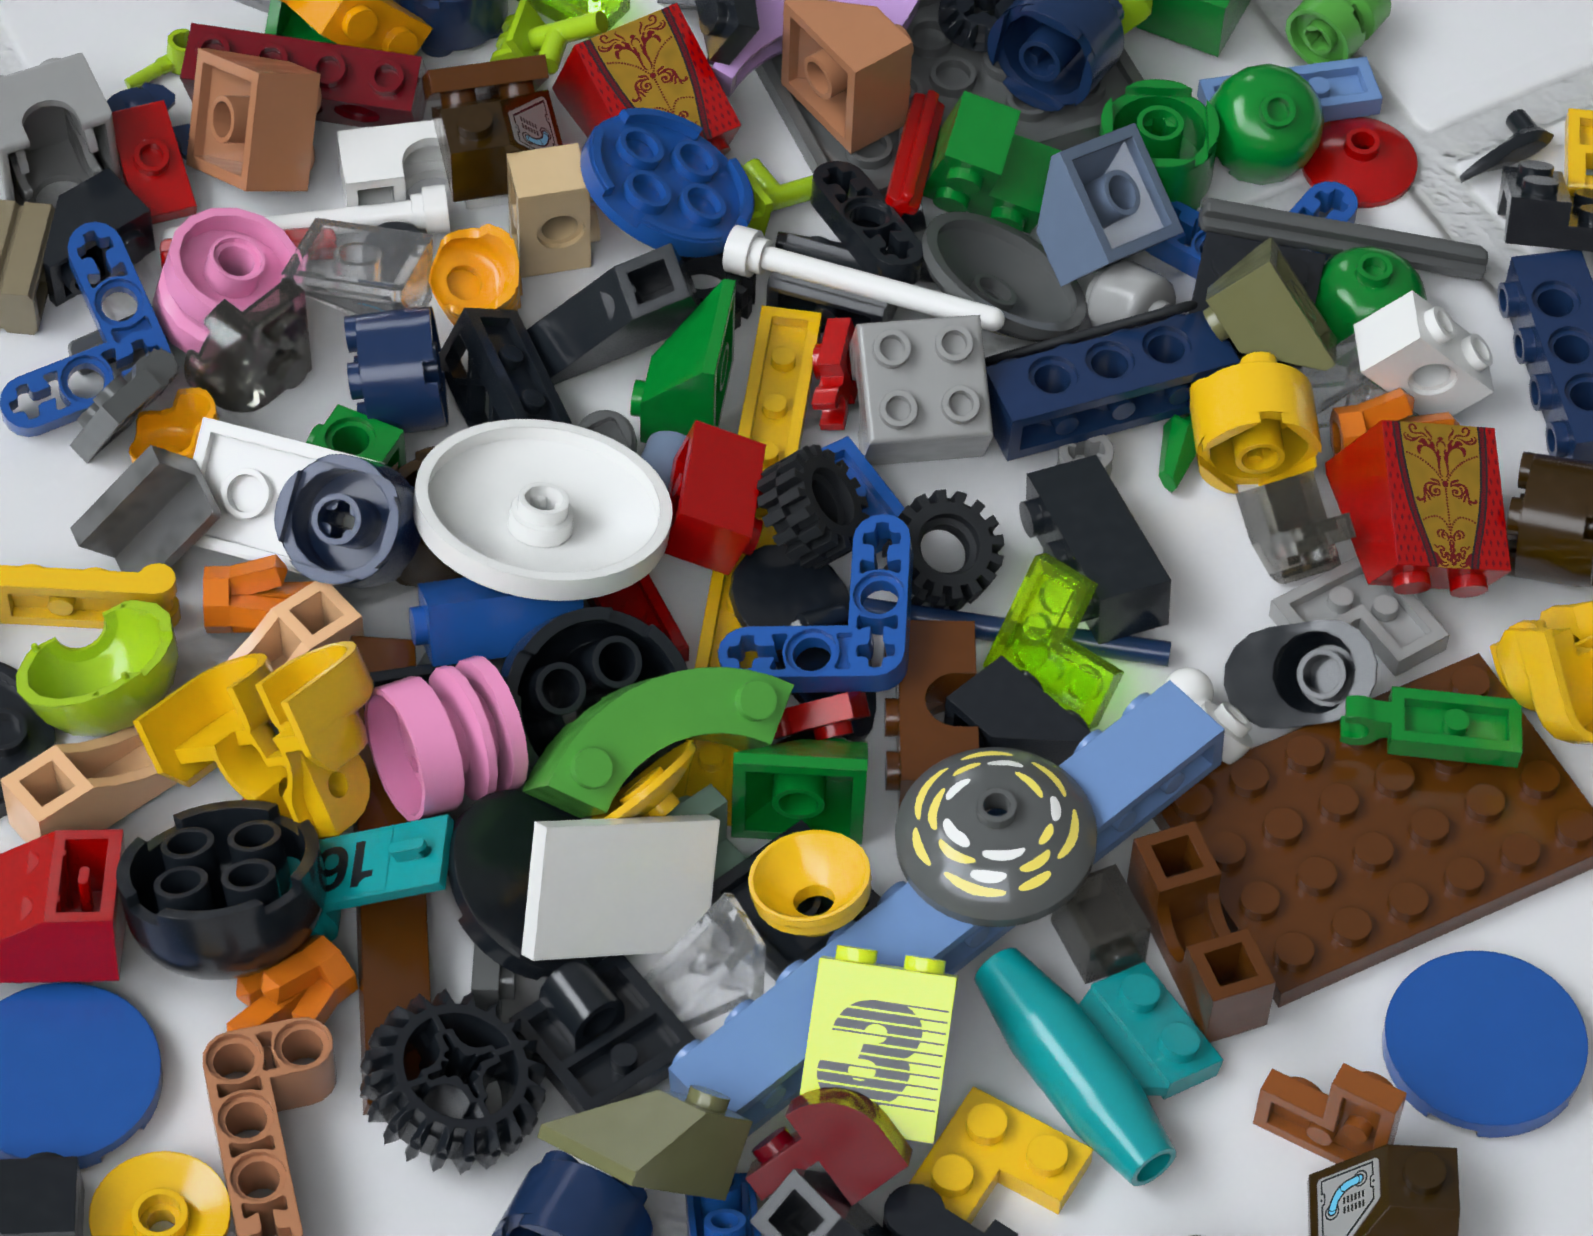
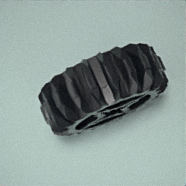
M446 988L435 996L432 1003L419 993L416 998L410 1000L406 1009L397 1006L390 1011L384 1025L381 1024L380 1027H376L368 1041L370 1045L369 1050H366L360 1063V1072L365 1075L360 1085V1098L373 1101L367 1112L369 1115L368 1122L388 1123L383 1133L384 1145L399 1139L408 1144L405 1149L406 1162L414 1159L422 1152L430 1155V1164L433 1172L442 1168L446 1159L453 1161L460 1175L470 1170L475 1160L487 1170L491 1165L496 1164L501 1153L509 1157L510 1154L517 1151L523 1141L522 1137L525 1138L526 1135H530L538 1122L537 1112L540 1111L546 1098V1090L540 1086L545 1077L546 1065L532 1061L537 1053V1040H519L517 1038L522 1030L521 1019L506 1024L498 1019L500 1015L499 1002L489 1006L484 1011L476 1007L473 991L465 995L460 1004L454 1003ZM417 1049L422 1059L419 1064L421 1071L417 1079L408 1082L404 1071L403 1057L410 1051ZM497 1081L501 1091L502 1107L495 1113L490 1114L485 1105L488 1098L485 1090L489 1083Z

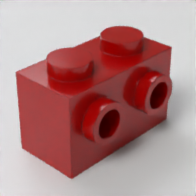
M695 420L673 460L668 488L673 515L665 554L729 576L742 553L751 555L754 552L763 527V520L755 517L756 509L759 508L757 497L763 494L757 489L758 480L763 478L761 473L763 472L766 444Z

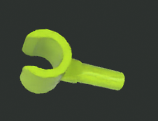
M188 29L172 31L168 35L167 54L124 79L127 88H140L145 82L148 83L169 72L180 75L190 31Z

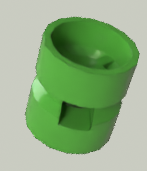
M1303 0L1286 20L1285 31L1288 41L1296 54L1308 64L1351 59L1364 42L1388 18L1391 12V0Z

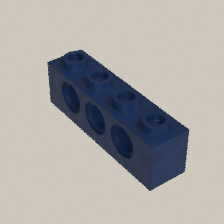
M1578 250L1511 257L1506 281L1501 282L1498 286V306L1502 317L1510 318L1514 329L1513 346L1516 360L1519 364H1526L1530 375L1529 393L1532 406L1535 411H1542L1546 422L1545 437L1548 453L1552 456L1593 462V280L1582 251Z
M1203 310L1187 315H1174L1164 321L1133 329H1120L1110 335L1075 344H1062L1052 350L1018 359H1005L995 365L986 367L993 435L1006 460L1011 461L1071 443L1075 444L1099 435H1108L1165 420L1175 414L1178 416L1190 413L1189 388L1191 384L1223 368L1240 364V359L1228 339L1221 342L1209 326Z

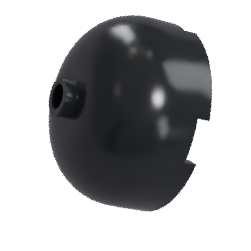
M587 607L548 619L533 628L517 642L508 654L499 673L510 689L525 732L529 761L527 779L546 747L562 728L567 725L562 718L563 715L576 711L577 719L584 711L602 700V697L625 686L672 672L688 670L678 649L659 628L653 624L647 625L631 615L612 610V607ZM680 740L670 744L667 753L675 747L679 746L680 744L686 742V740Z
M234 800L210 803L187 809L173 815L174 827L155 836L148 842L137 837L122 854L117 866L116 879L125 919L133 938L141 949L155 962L170 971L186 977L203 980H229L267 970L288 958L303 945L317 926L324 909L327 880L318 834L308 819L298 823L291 818L280 815L279 807L276 803ZM287 857L296 858L301 862L291 876Z

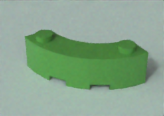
M705 667L672 672L625 686L602 697V700L562 728L538 759L522 792L579 818L607 813L615 795L631 773L647 758L674 742L680 740L712 741L728 745L740 751L771 745L794 684L772 675L748 669Z

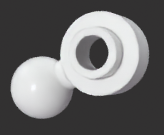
M1184 667L1175 670L1167 677L1164 684L1171 680L1225 729L1222 752L1223 762L1230 765L1243 757L1252 748L1253 742L1248 735L1252 728L1251 723L1230 703L1223 701L1219 707L1212 703L1214 696L1213 685L1204 672L1196 668Z

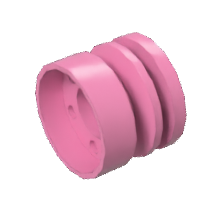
M472 656L460 660L455 667L444 665L435 668L429 677V684L421 677L409 676L373 688V693L365 704L364 711L370 751L387 795L395 808L407 821L431 818L456 810L463 802L464 793L471 800L478 801L480 798L497 791L519 789L526 781L529 761L526 736L521 717L508 685L498 669L487 658Z

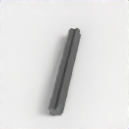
M1214 198L1204 199L1198 218V226L1206 233L1208 231L1264 242L1272 237L1275 243L1280 246L1332 255L1353 247L1374 246L1391 250L1408 260L1414 269L1474 280L1481 279L1484 276L1488 263V252L1481 245Z

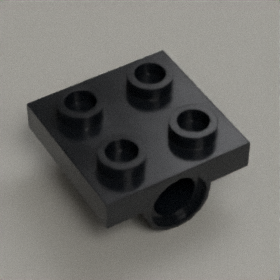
M624 955L608 956L593 966L584 958H577L564 963L545 980L540 989L539 1000L509 1018V1022L521 1019L522 1030L517 1037L519 1040H537V1053L533 1061L546 1065L545 1076L576 1113L643 1094L669 1077L668 1068L671 1066L677 1053L685 1045L696 1040Z

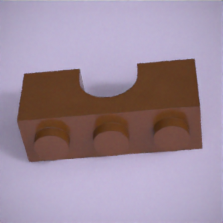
M910 620L909 660L906 676L895 686L896 698H885L884 737H896L897 751H886L885 790L898 791V811L902 800L912 784L931 766L954 754L979 748V730L977 726H952L942 723L934 717V715L945 711L946 697L977 674L975 621ZM884 647V650H883V658H884V657H887V656H886V652H885V647Z
M1192 821L1133 839L1127 885L1195 1025L1209 1042H1214L1267 1025L1276 981L1250 929L1246 928L1230 932L1223 915L1219 896L1222 873L1196 821Z

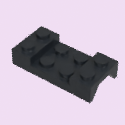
M1523 160L1519 162L1518 167L1503 166L1497 215H1506L1505 243L1593 252V189L1575 190L1574 196H1570L1563 173L1554 171V166L1550 163Z

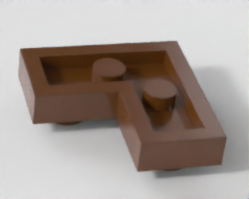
M542 54L428 70L421 79L425 102L441 100V105H452L535 92L549 78L546 56Z

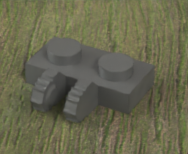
M154 348L152 352L148 351L145 356L132 366V370L124 378L121 375L117 376L93 399L94 403L77 419L83 429L70 444L72 449L86 463L127 429L136 419L137 415L152 404L158 396H161L169 383L171 384L178 375L177 370L180 367L174 358L175 354H171L162 348L159 350Z

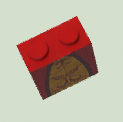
M677 3L574 45L552 87L557 99L587 138L595 126L611 117L618 116L622 109L650 108L678 115L702 127L703 130L700 136L709 141L725 156L731 150L729 144L742 126Z
M1381 420L1325 462L1327 478L1368 585L1393 586L1395 593L1406 595L1422 593L1431 588L1450 589V595L1453 597L1469 598L1488 592V586L1511 572L1495 428Z

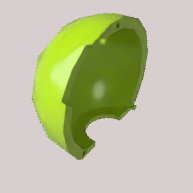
M129 600L103 612L104 627L100 636L93 643L85 647H67L61 644L56 637L40 645H37V643L31 644L32 649L26 654L16 673L17 693L35 714L47 724L73 736L105 737L134 726L133 720L165 698L174 684L178 663L177 640L171 616L157 603Z

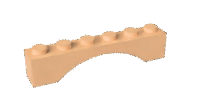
M314 581L271 608L253 633L227 661L248 654L264 653L268 657L273 670H276L288 661L308 651L332 643L350 641L351 636H364L362 615L331 584ZM135 725L93 740L80 743L56 744L0 779L9 824L26 843L55 830L107 829L177 784V782L157 773Z

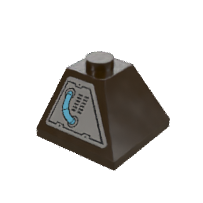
M548 90L431 107L432 118L453 202L508 194L507 153L563 145Z
M1386 1144L1312 1173L1308 1177L1309 1236H1458L1460 1196L1457 1148Z

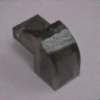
M1313 470L1236 493L1250 542L1269 576L1280 584H1287L1341 565L1336 543L1356 537L1349 512L1327 518Z

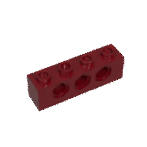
M191 23L180 79L192 102L198 48H210L289 61L321 74L319 86L322 100L320 109L316 113V121L356 127H375L418 122L424 118L427 101L425 102L421 78L427 72L422 56Z

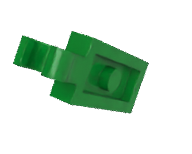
M1392 686L1388 701L1375 700L1361 695L1346 697L1345 716L1340 718V742L1349 745H1366L1377 739L1387 738V754L1518 768L1523 753L1522 706L1515 699Z

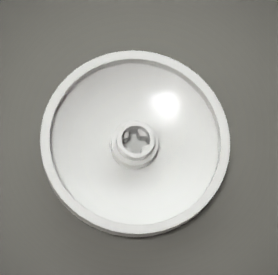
M510 419L487 422L469 427L447 437L437 444L422 461L417 473L413 497V516L417 530L425 544L443 563L469 580L487 588L518 597L549 601H572L601 597L627 588L644 578L655 568L665 553L673 515L672 502L663 480L650 464L637 453L598 432L567 423L539 419Z

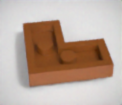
M1345 1063L1342 1064L1333 1080L1329 1095L1323 1093L1319 1087L1305 1078L1289 1077L1272 1068L1260 1089L1253 1124L1338 1164L1386 1144H1394L1407 1093L1395 1088L1391 1082L1377 1073L1370 1071L1362 1072Z

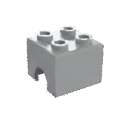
M77 53L64 58H50L38 66L5 76L0 75V200L16 201L19 205H23L24 202L36 203L38 193L51 183L70 181L80 184L107 168L121 180L112 111L83 53Z
M980 315L856 324L849 345L852 380L857 383L859 397V450L871 465L983 457L993 438V427Z

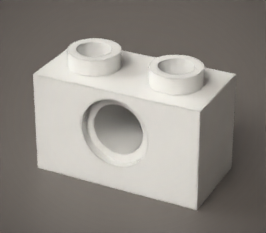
M1413 290L1353 325L1361 373L1387 392L1401 388L1413 396L1415 400L1413 411L1419 415L1449 412L1453 416L1494 393L1489 367L1493 363V357L1484 339L1476 333L1470 334L1454 322L1445 309L1441 306L1434 307Z

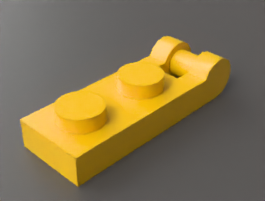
M161 563L147 565L140 572L108 571L98 567L67 569L48 568L36 564H25L22 566L0 565V623L103 629V612L124 601L138 600L157 603L170 614L174 628L181 619L179 600L176 597L177 584L175 573L171 567Z

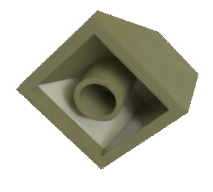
M1272 237L1261 243L1208 287L1206 302L1209 307L1203 310V314L1212 331L1221 342L1230 338L1241 353L1269 352L1275 355L1277 361L1327 371L1336 365V336Z
M690 1085L688 1094L658 1089L543 1123L540 1126L537 1138L630 1186L725 1201L753 1121L727 1109L730 1102L728 1096L706 1087Z

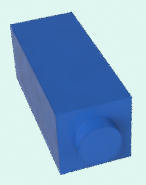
M466 577L417 583L419 606L409 607V623L414 646H424L433 667L457 664L460 660L472 656H483L488 660L507 657L517 642L533 628L558 615L584 608V600L549 601L518 597L487 588Z

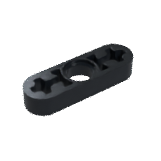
M831 161L819 165L813 173L811 204L865 272L912 285L917 283L921 277L922 243L895 209L885 203V197L859 167L848 162ZM867 221L878 224L880 226L871 228L862 227L854 224L853 222Z

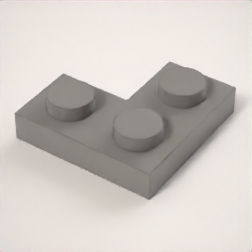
M1357 556L1271 600L1269 617L1277 626L1315 620H1341L1358 628L1371 642L1374 653L1394 676L1411 669L1447 648L1449 633L1414 594L1395 593L1393 586L1368 585Z

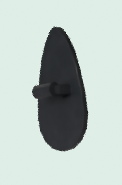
M782 544L779 547L777 545H764L754 550L751 555L746 554L732 573L729 597L735 617L742 628L748 626L848 625L850 595L845 584L829 564L815 570L813 566L808 569L800 566V558L792 561L785 555L788 547L786 544ZM807 648L798 655L795 664L802 670L815 671L823 668L829 662L831 655L823 648ZM777 650L779 662H775L777 670L785 669L782 650ZM868 660L870 667H872L871 660ZM846 692L791 694L800 704ZM865 692L871 716L851 721L854 733L842 736L843 738L854 742L861 741L868 736L873 728L876 713V692Z

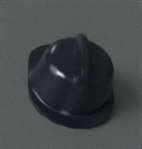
M1315 620L1273 626L1250 633L1234 647L1225 664L1224 687L1230 704L1237 708L1249 722L1261 728L1287 729L1336 722L1340 720L1341 716H1345L1347 696H1371L1377 683L1378 662L1372 644L1358 628L1341 620Z

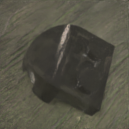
M287 277L243 312L224 299L204 319V325L210 330V333L204 341L200 352L188 350L184 363L185 379L189 386L206 389L214 399L216 406L228 411L243 413L256 411L268 405L285 390L297 387L305 379L308 372L312 370L305 290Z

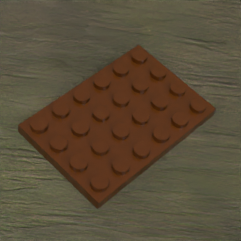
M1479 653L1399 686L1513 699ZM1390 691L1373 697V699L1388 701ZM1523 712V753L1518 768L1387 754V738H1380L1366 745L1345 744L1340 742V720L1336 722L1302 727L1250 749L1243 757L1230 765L1222 761L1220 766L1152 818L1160 831L1196 821L1222 873L1219 896L1228 928L1231 933L1246 928L1250 929L1276 981L1273 1000L1278 1008L1593 869V807Z

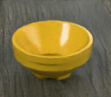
M806 830L779 838L769 844L756 857L748 877L750 896L759 916L768 925L781 932L806 937L824 936L851 922L864 909L872 888L870 863L863 848L849 837L828 830ZM823 896L834 902L828 911L820 915L808 916L796 910L802 901L810 897Z

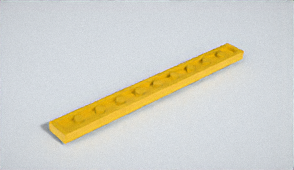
M763 305L761 307L738 435L766 444L762 471L800 450L813 378V349L819 343L822 313ZM758 508L756 509L755 517L762 519L768 512L766 509ZM763 522L762 532L755 550L764 545H777L772 539L777 534L773 526L766 528ZM744 553L740 556L729 576L712 570L694 668L720 667L718 658L720 642L728 633L737 628H742L735 617L729 597L732 573L746 554ZM745 652L744 660L739 662L740 668H752L753 660L758 658L757 652ZM692 740L697 747L685 774L672 792L677 798L686 795L693 796L709 784H712L728 801L727 826H731L734 752L740 750L712 741Z

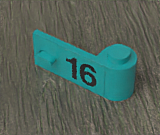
M449 814L319 839L326 873L327 890L322 915L311 935H324L330 942L338 937L342 909L445 890L450 843L454 828V820ZM287 857L291 876L301 862L296 858Z

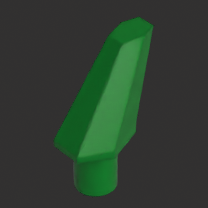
M1175 414L1163 427L1158 476L1164 488L1170 493L1178 487L1196 455L1191 414L1185 418Z

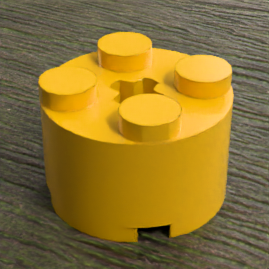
M1259 351L1245 355L1241 359L1240 364L1223 368L1191 384L1189 388L1190 414L1199 473L1209 485L1226 493L1239 494L1237 484H1258L1260 494H1267L1295 486L1313 473L1317 467L1316 456L1318 452L1321 453L1322 445L1313 388L1309 379L1302 372L1286 364L1277 363L1275 355L1269 352Z

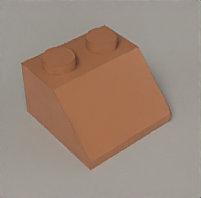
M785 0L783 10L781 84L850 154L903 127L909 108L911 64L914 53L913 42L908 32L901 25L894 24L875 6L828 0Z
M198 48L186 165L244 191H308L309 175L315 162L313 139L316 113L320 109L322 100L319 86L321 74L289 61L210 48Z

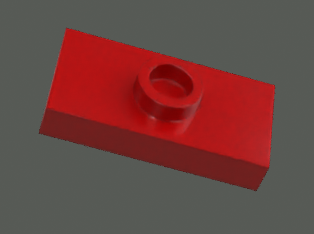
M160 100L112 112L118 160L125 185L150 209L152 225L196 214L197 205L165 101Z

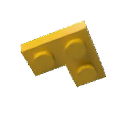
M973 1086L909 1184H922L932 1188L941 1196L947 1210L969 1224L973 1222L997 1183L1059 1214L1090 1166L1093 1149Z

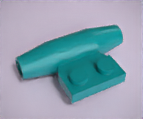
M1017 948L1001 950L985 961L978 969L974 978L983 999L1011 1052L1072 1131L1133 1186L1145 1185L1166 1171L1173 1163L1177 1153L1147 1096H1161L1165 1100L1217 1076L1223 1063V1058L1144 961L1093 983L1078 1005L1067 992Z

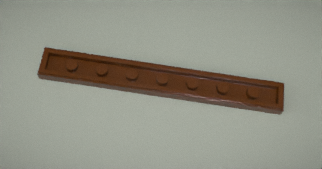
M350 637V641L357 645L369 672L416 666V648L411 639ZM362 706L358 713L365 725L364 708ZM367 743L359 755L366 764L370 778V797L365 812L353 824V833L411 822L402 816L387 795L375 768L369 743ZM426 893L356 907L361 1060L366 1050H369L370 1045L368 1041L376 1027H380L381 1024L384 1025L390 1011L397 1006L406 1009L410 1000L416 998L419 993L431 1003ZM417 1049L410 1051L403 1057L404 1071L408 1082L417 1079L421 1071L419 1064L422 1059ZM363 1099V1115H368L367 1112L373 1101Z

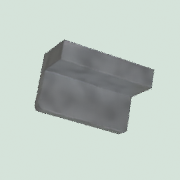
M150 445L70 529L79 547L115 558L121 571L140 572L145 566L154 563L166 564L172 567L220 518L221 511L195 460Z

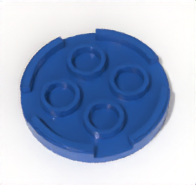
M650 108L622 109L618 116L611 117L595 126L583 146L580 158L581 173L585 186L594 202L621 230L652 248L657 249L671 243L679 256L708 257L720 254L724 251L726 240L735 225L747 227L754 212L752 186L739 161L736 158L728 160L714 145L700 136L703 130L702 127L678 115Z
M1462 951L1432 959L1419 966L1402 981L1396 989L1387 1009L1382 1032V1051L1386 1068L1397 1089L1407 1093L1406 1100L1425 1117L1432 1114L1452 1125L1477 1131V1137L1499 1138L1516 1136L1540 1128L1552 1121L1568 1106L1570 1099L1582 1080L1587 1064L1588 1038L1583 1018L1576 1004L1564 988L1547 973L1526 961L1506 954L1490 951Z
M70 982L30 987L0 1001V1159H23L36 1153L50 1152L63 1157L77 1156L80 1169H84L101 1163L102 1156L125 1143L138 1129H145L157 1108L161 1096L163 1071L160 1050L153 1030L134 1006L108 990L92 985Z

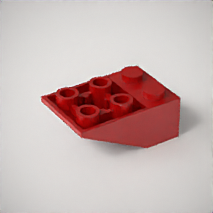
M123 829L55 830L0 854V983L120 980L126 919L117 885L116 871L119 860L126 850Z

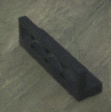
M464 308L444 343L441 352H439L442 372L444 371L445 379L468 428L487 422L510 419L550 420L573 425L518 311ZM466 349L468 351L467 372L461 362ZM486 391L489 395V419L485 412Z

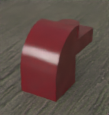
M841 1088L815 1089L797 1096L789 1104L785 1117L796 1130L794 1133L790 1134L785 1126L781 1127L753 1148L751 1152L756 1157V1160L751 1163L745 1179L763 1201L774 1193L793 1169L806 1170L819 1161L851 1206H853L907 1168L913 1149L887 1114L869 1098L854 1091Z

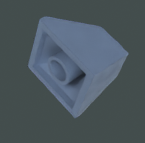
M1135 123L1051 156L1036 232L1061 287L1184 232Z

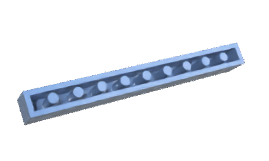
M1171 680L1167 681L1151 695L1148 692L1138 695L1126 707L1120 719L1104 731L1097 729L1089 733L1078 744L1074 754L1059 765L1079 784L1092 806L1097 826V848L1093 865L1221 765L1225 729ZM994 808L987 813L992 816H1002L1007 811ZM905 881L897 882L882 895L877 907L859 921L852 920L838 930H835L828 939L826 946L807 961L800 959L790 964L780 974L775 986L755 1001L748 999L738 1004L729 1013L724 1021V1025L703 1041L696 1039L685 1045L677 1053L671 1066L668 1068L670 1092L688 1094L690 1085H698L728 1096L730 1102L727 1109L753 1121L748 1134L750 1136L788 1106L791 1100L800 1095L817 970L821 956L835 957L837 945L877 950L876 963L904 967L905 955L945 960V973L954 975L1015 926L985 927L958 921L927 904L913 890L909 883Z

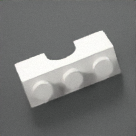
M433 120L337 131L339 167L346 207L406 201V194L415 183L428 178L447 179ZM508 194L466 200V210L508 205Z

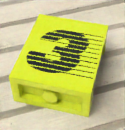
M837 945L835 957L823 955L819 958L800 1095L822 1088H841L854 1091L876 1103L887 1114L905 1140L933 1144L936 1139L939 1118L938 1109L954 997L959 975L946 974V961L941 959L905 955L904 967L876 963L877 950Z

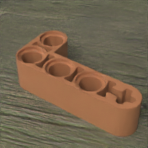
M309 1017L292 1018L228 1031L213 1038L203 1052L202 1064L207 1096L236 1236H303L277 1112L309 1106L323 1101L332 1093L336 1085L333 1037L323 1023ZM301 1058L315 1059L314 1062L307 1065L293 1063ZM233 1072L248 1073L238 1079L225 1078L226 1075ZM245 1130L260 1131L258 1135L251 1138L236 1136ZM258 1189L274 1191L271 1195L264 1198L248 1196L251 1192Z

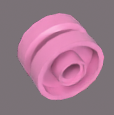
M210 208L189 216L174 232L152 302L154 313L163 333L171 344L190 357L218 366L245 365L264 357L280 340L288 312L292 308L299 289L303 269L298 249L283 229L262 215L240 208Z

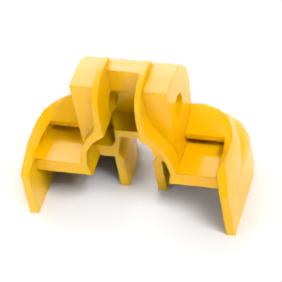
M1593 601L1554 605L1542 611L1539 620H1522L1505 630L1500 641L1490 645L1493 661L1499 679L1510 696L1520 706L1535 711L1542 726L1554 738L1571 744L1593 745Z
M341 641L308 651L288 661L276 670H273L268 657L264 653H253L231 659L189 680L133 720L157 773L190 788L207 774L219 768L227 782L245 800L278 804L280 815L291 818L298 823L308 819L314 826L318 839L339 836L365 812L370 797V778L366 764L359 753L365 748L368 738L366 727L358 710L370 699L374 684L360 651L353 641ZM269 720L279 730V734L276 735L268 722Z

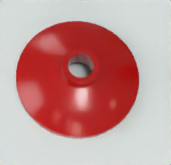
M1356 117L1324 123L1319 147L1306 166L1302 168V172L1311 187L1325 181L1338 182L1346 185L1355 193L1358 199V208H1373L1398 200L1411 188L1415 181L1418 161L1412 144L1396 128L1376 119Z

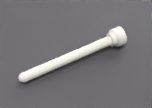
M445 184L421 187L422 193L410 194L411 200L264 216L281 229L333 226L337 232L372 229L386 222L397 221L414 224V227L417 229H426L427 234L451 232ZM180 226L167 228L162 234V240L173 238L174 232Z
M735 225L725 243L722 265L725 272L750 278L754 273L763 275L768 270L940 318L980 315L981 327L987 331H997L1002 328L1005 322L1004 313L997 307L773 247L772 240L764 238L762 231Z

